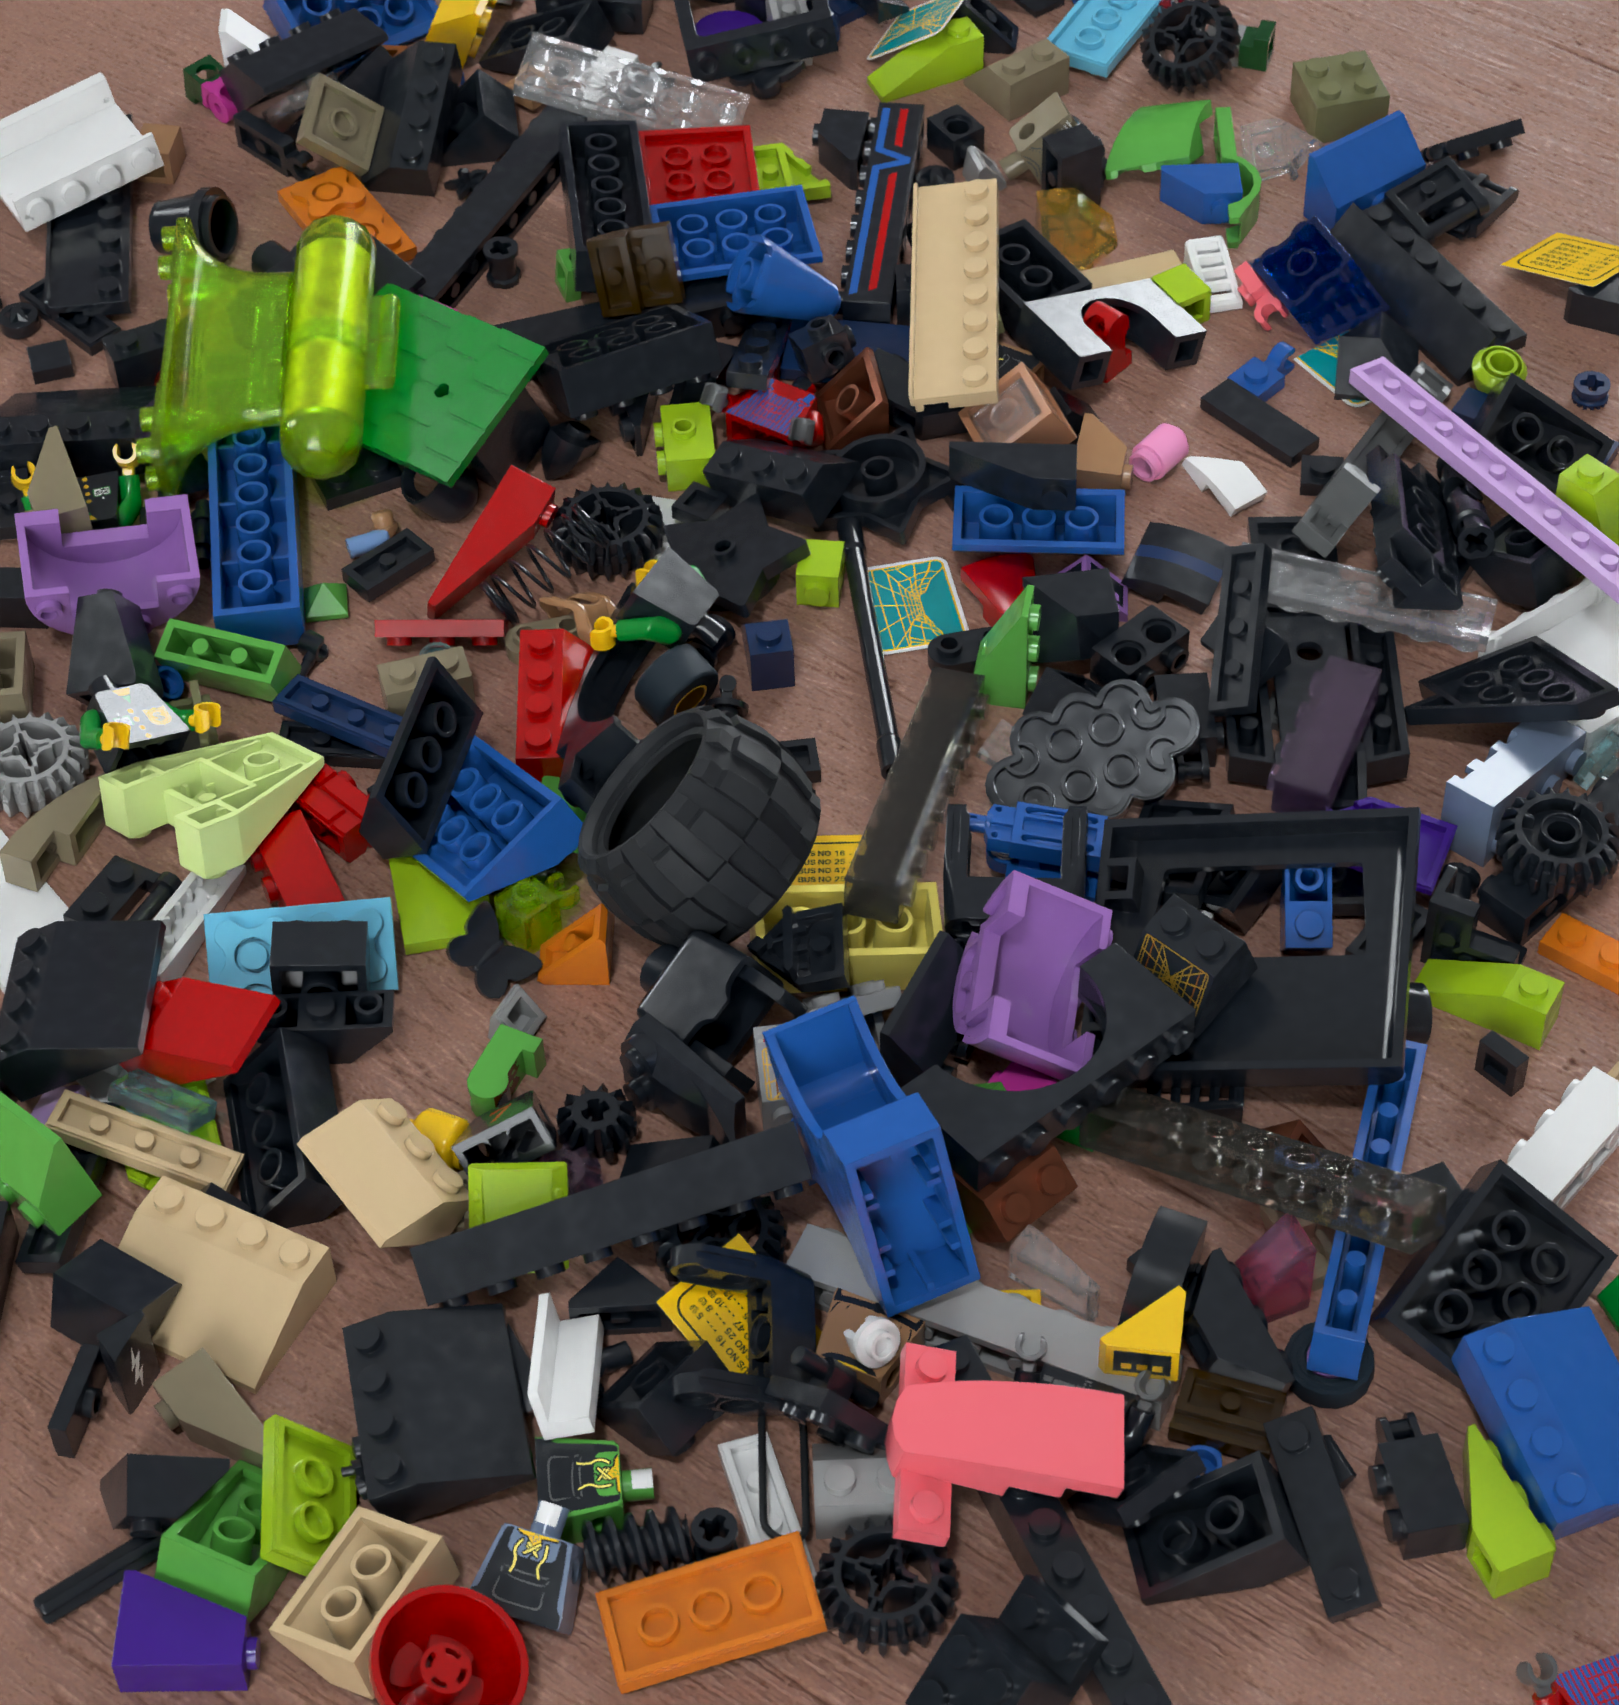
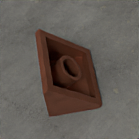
M866 347L815 394L818 400V412L823 415L824 445L826 450L843 449L851 442L866 436L889 434L888 400L874 352L871 348Z

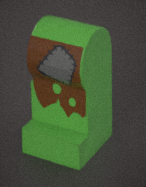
M500 1024L467 1079L468 1092L471 1097V1110L475 1116L478 1117L512 1100L511 1096L526 1074L535 1078L539 1077L546 1066L543 1039Z

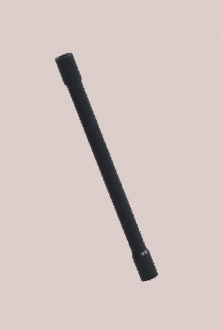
M845 517L837 523L836 528L839 541H844L845 566L877 736L876 749L881 776L885 780L896 781L904 778L908 770L903 743L898 734L865 558L866 546L861 521L858 518Z

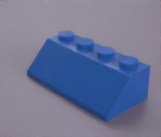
M955 486L953 552L1124 555V489L1076 488L1075 511L1032 510L971 486Z

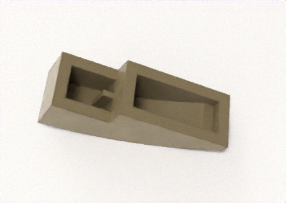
M105 772L77 785L54 799L35 813L13 834L0 850V859L7 883L38 892L60 861L75 866L79 863L106 825L98 779Z

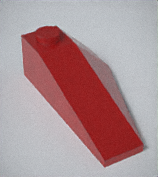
M513 465L509 467L427 602V618L438 619L534 539L541 526L546 529L550 526L558 510V506L554 504L556 488Z

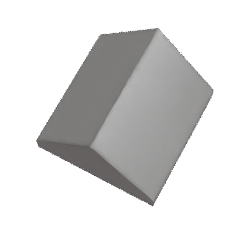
M971 145L967 149L962 171L966 182L974 179L997 178L999 191L1006 188V181L996 163L976 146L973 147Z
M515 984L491 1016L488 1038L491 1039L500 1024L534 1036L547 1016L519 984Z

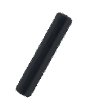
M169 1526L165 1531H162V1534L165 1533L171 1526ZM161 1535L152 1538L133 1537L37 1595L33 1603L40 1618L47 1625L53 1624L122 1582L124 1570L140 1571L158 1559Z

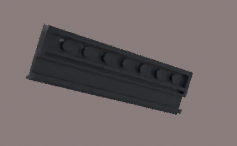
M125 114L134 125L132 114ZM133 181L47 222L44 305L46 314H51L52 320L60 318V313L82 311L83 316L88 315L89 317H93L94 314L114 315L131 313Z

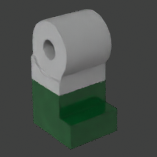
M1261 20L1259 27L1239 25L1238 33L1241 36V44L1237 46L1239 57L1230 59L1232 66L1266 72L1274 53L1276 22ZM1209 25L1206 32L1209 36L1215 37L1216 28Z

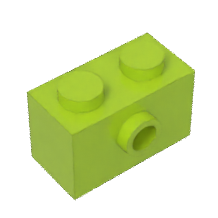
M699 402L660 405L661 422L653 423L655 448H664V450L656 451L658 476H667L668 492L684 491L693 481L710 487L702 472L715 453L710 405H702Z

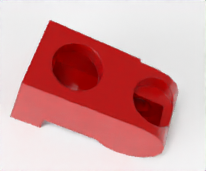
M1096 301L1086 311L1083 321L1112 349L1103 380L1107 384L1132 363V350L1125 347V335L1129 328V317L1102 301Z

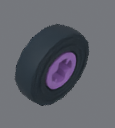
M1315 1322L1302 1326L1292 1334L1284 1350L1291 1361L1293 1377L1295 1378V1381L1290 1386V1390L1303 1402L1318 1408L1338 1409L1354 1404L1366 1394L1374 1378V1352L1367 1338L1356 1381L1306 1369Z

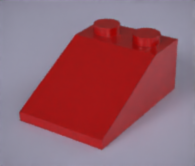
M186 977L165 982L157 981L143 1054L119 1063V1065L145 1091L238 1073L281 1001L272 994Z

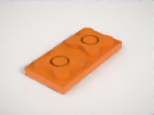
M341 166L331 168L324 173L296 182L277 191L279 202L307 236L312 234L324 220L336 214L359 224L405 262L414 259L417 254V246L353 172Z
M799 1530L595 1593L617 1686L621 1694L828 1631Z

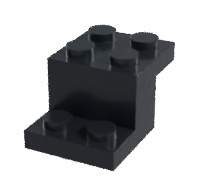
M1026 1574L999 1618L962 1613L959 1615L905 1703L907 1705H1069L1110 1641L1038 1575Z

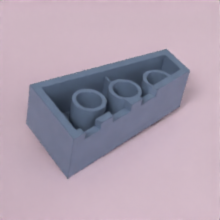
M1567 721L1521 722L1511 730L1507 744L1498 740L1490 747L1484 762L1476 758L1469 763L1465 769V773L1468 774L1465 778L1462 779L1454 775L1446 781L1440 820L1458 826L1450 850L1484 867L1496 854L1497 826H1500L1501 815L1505 812V808H1510L1516 797L1526 799L1531 789L1543 795L1550 786L1555 793H1558L1566 777L1569 774L1575 776L1584 765L1587 753L1583 751L1587 732Z

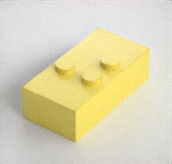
M909 882L895 916L887 911L899 883H885L877 906L868 902L876 883L791 885L771 910L750 929V941L756 936L763 938L783 918L781 910L786 905L792 907L795 914L798 911L842 903L847 913L850 986L870 980L884 979L885 986H900L901 990H905L939 930L943 931L936 882ZM752 954L754 960L783 982V988L789 993H810L799 991ZM847 988L819 992H847L848 990Z

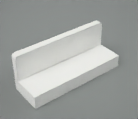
M550 1293L539 1294L527 1392L544 1440L594 1432L604 1327L599 1314L560 1321Z

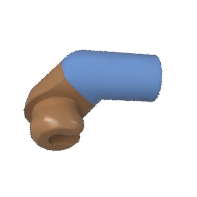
M381 509L372 513L371 520L374 526L368 533L345 539L347 551L351 559L363 556L396 534L398 523L394 521V515L390 509Z

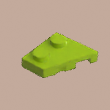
M783 142L753 146L760 190L802 185L806 201L831 198L830 182L826 178L819 181L813 176L811 166L803 159L797 158L793 151Z

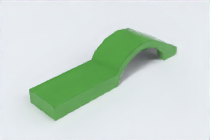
M1215 107L1213 141L1216 163H1239L1244 198L1228 204L1227 209L1229 224L1239 225L1226 229L1227 249L1238 248L1258 220L1262 179L1255 166L1246 159L1237 156L1231 107Z

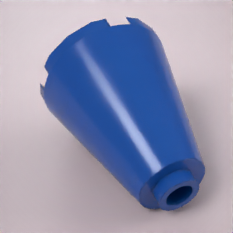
M760 234L752 235L747 239L753 242L748 250L740 248L737 252L726 283V292L732 294V303L726 301L727 307L731 311L746 315L810 321L822 316L826 317L830 314L834 317L837 314L841 305V296L839 295L837 285L769 238Z

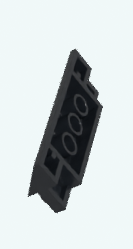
M1353 202L1318 245L1317 253L1335 270L1346 266L1360 278L1362 282L1361 295L1379 312L1383 311L1418 341L1419 350L1457 387L1474 380L1472 361L1480 350L1491 346H1504L1516 351L1525 347L1527 334L1385 202L1361 210Z
M1378 445L1366 455L1367 479L1372 485L1375 483L1381 488L1371 501L1372 509L1370 510L1374 524L1372 532L1376 543L1374 552L1378 562L1377 574L1392 589L1394 608L1457 611L1463 606L1453 531L1440 483L1420 462L1410 469L1394 452L1389 455Z

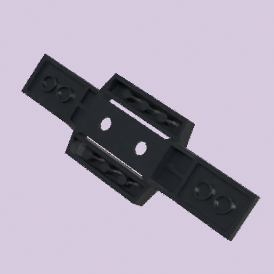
M1303 516L1248 517L1247 524L1249 544L1265 542L1273 549L1265 625L1287 641L1292 662L1273 677L1280 742L1275 745L1274 749L1267 682L1258 689L1256 713L1222 716L1227 780L1273 787L1275 813L1325 811L1328 809L1341 810L1351 807L1354 801L1367 798L1368 785L1407 778L1410 758L1393 624L1350 618L1343 604L1337 546L1334 547L1326 558L1317 551L1307 548L1300 538L1291 532ZM1299 650H1316L1322 656L1310 661L1300 658L1297 652ZM1310 712H1320L1329 721L1323 725H1312L1304 719V716ZM1332 867V916H1365L1362 872L1348 867Z

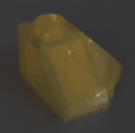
M1054 188L1036 191V230L1079 271L1091 269L1093 261L1102 253L1108 255L1117 248L1118 240L1113 216L1076 188Z

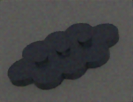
M1128 679L1111 681L1102 687L1096 697L1081 692L1070 693L1058 702L1053 713L1035 711L1027 713L1017 720L1012 727L1009 738L1013 755L1003 758L990 769L985 782L986 794L992 805L997 804L1016 808L1017 801L1067 810L1069 806H1088V813L1108 816V819H1119L1128 812L1134 800L1144 803L1156 802L1170 793L1175 786L1177 778L1174 759L1192 750L1199 741L1201 733L1200 718L1194 707L1183 699L1168 697L1152 702L1143 686L1136 681Z

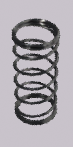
M574 503L571 509L592 534L567 514H561V519L583 557L549 529L543 530L547 542L566 572L535 546L526 544L529 556L548 587L516 560L508 559L511 570L531 603L496 574H491V580L501 597L487 581L480 583V588L512 625L516 626V623H519V618L497 580L524 604L536 609L535 599L515 566L546 592L554 593V588L532 550L561 575L571 579L570 569L548 534L585 564H589V558L567 520L573 523L599 547L606 549L607 545H611L610 540L578 503Z

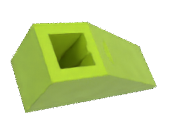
M1475 1424L1468 1426L1462 1452L1464 1506L1470 1520L1466 1539V1555L1488 1592L1495 1599L1548 1577L1554 1553L1556 1552V1543L1548 1526L1544 1523H1538L1529 1509L1528 1498L1523 1487L1517 1481L1512 1482L1502 1467L1501 1456L1495 1444L1491 1440L1485 1441Z

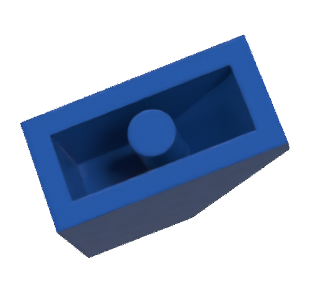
M1239 163L1161 165L1160 201L1200 224L1229 223L1228 204L1240 201L1243 198Z

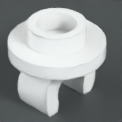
M869 1315L856 1333L847 1329L844 1331V1336L850 1352L854 1354L861 1364L869 1368H879L889 1363L897 1353L900 1345V1333L897 1326L887 1318Z

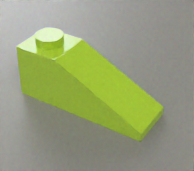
M968 16L952 19L940 32L908 45L867 76V84L881 102H890L962 80L983 69L984 36Z
M1428 959L1414 981L1415 983H1423L1426 986L1433 1007L1491 1031L1493 1030L1498 1034L1537 1050H1540L1558 1018L1565 982L1521 964Z

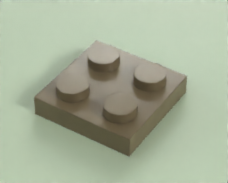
M319 73L312 78L296 143L361 177L369 171L384 107Z

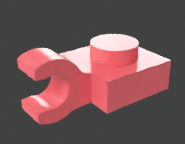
M1247 261L1234 270L1243 283L1237 289L1251 307L1257 303L1254 310V318L1264 330L1269 331L1272 329L1268 323V317L1271 313L1279 312L1284 318L1288 316L1287 308L1272 294Z

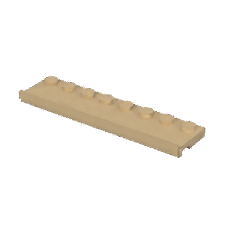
M997 178L974 179L968 182L918 187V183L913 184L908 394L910 405L915 406L916 412L924 411L927 404L948 402L949 408L999 403V188Z

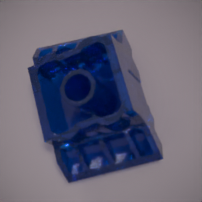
M1316 215L1310 220L1296 225L1291 235L1278 246L1267 249L1260 257L1248 262L1315 344L1337 337L1341 332L1355 328L1358 324L1368 320L1380 311L1385 312L1391 309L1352 257Z

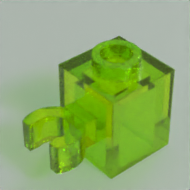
M561 872L550 875L545 885L534 876L513 883L494 897L499 934L515 947L535 954L540 950L541 944L563 930L561 910L573 908L579 903V887L575 884L567 891H559L565 887L564 876Z

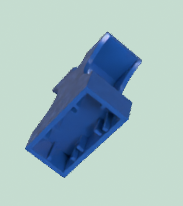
M852 995L762 1032L778 1088L793 1115L791 1121H794L812 1178L806 1181L809 1186L818 1183L827 1196L850 1241L866 1282L888 1318L981 1279L941 1127L920 1094L916 1092L906 1096L895 1081L877 1048L855 996Z

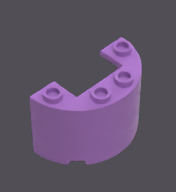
M187 494L144 499L147 524L61 534L58 509L15 513L26 604L32 614L47 626L73 635L78 597L96 594L99 589H114L120 591L124 598L140 606L147 634L154 627L167 622L169 618L173 619L192 603L200 586V573Z
M1013 870L997 887L983 908L984 913L990 916L981 924L980 933L972 931L966 944L954 988L953 1023L955 1031L964 1035L962 1040L964 1043L1062 1081L1080 1070L1094 1056L1095 1035L1086 1032L1077 1038V1031L1074 1029L1076 1011L1082 1002L1078 998L1080 966L1112 944L1113 932L1110 930L1113 910Z

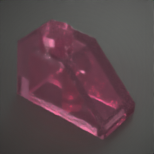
M1293 1212L1283 1215L1235 1261V1265L1238 1267L1243 1278L1245 1292L1252 1304L1257 1305L1263 1311L1267 1323L1309 1308L1316 1248Z

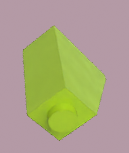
M1586 454L1559 474L1556 496L1619 546V473L1591 455Z

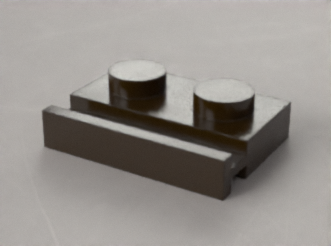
M1187 1367L1175 1405L1173 1418L1169 1424L1168 1438L1191 1445L1213 1447L1221 1453L1240 1458L1260 1451L1270 1461L1272 1450L1263 1423L1283 1416L1288 1393Z

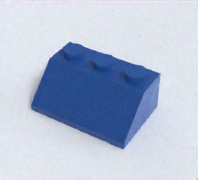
M1400 110L1391 113L1309 154L1303 216L1325 234L1331 231L1353 202L1361 210L1384 202L1385 192L1425 170V161L1404 113Z

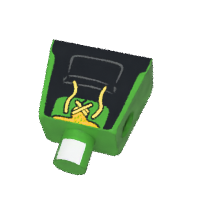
M543 1437L535 1438L538 1503L539 1500L570 1510L560 1540L572 1544L583 1542L581 1528L583 1520L586 1519L591 1521L597 1533H601L605 1516H611L618 1530L622 1529L625 1515L624 1502L655 1499L652 1468L622 1470L618 1443L605 1440L570 1438L544 1440Z

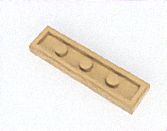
M67 1089L63 1091L45 1123V1126L61 1137L66 1144L159 1178L164 1175L198 1191L212 1182L229 1193L244 1165L245 1154Z

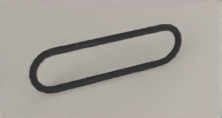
M758 1416L759 1520L767 1536L776 1538L782 1535L775 1532L767 1520L766 1416ZM798 1423L800 1429L802 1530L800 1535L803 1541L808 1536L810 1529L807 1425Z

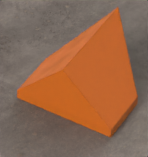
M601 903L541 944L539 959L543 965L538 970L537 981L544 985H610L615 915Z

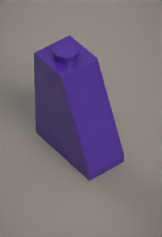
M124 1570L111 1665L120 1692L249 1691L251 1670H258L260 1667L261 1643L259 1637H252L247 1616L139 1571Z

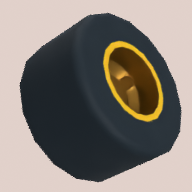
M689 644L677 645L659 656L644 671L634 689L635 699L660 725L680 712L705 704L714 693L719 682L718 672L693 646Z

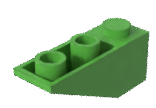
M1034 585L1026 586L981 640L974 670L973 703L1025 709L1028 693L1034 692L1039 681L1040 668L1039 666H1032V662L1038 661L1040 636L1033 635V631L1039 630L1041 619V605L1034 604Z

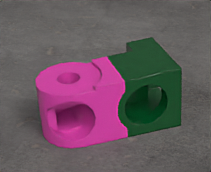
M209 54L183 69L185 96L193 104L202 103L207 109H211L219 121L227 123L233 119L238 110L218 73L224 67ZM206 70L207 79L198 77V73Z

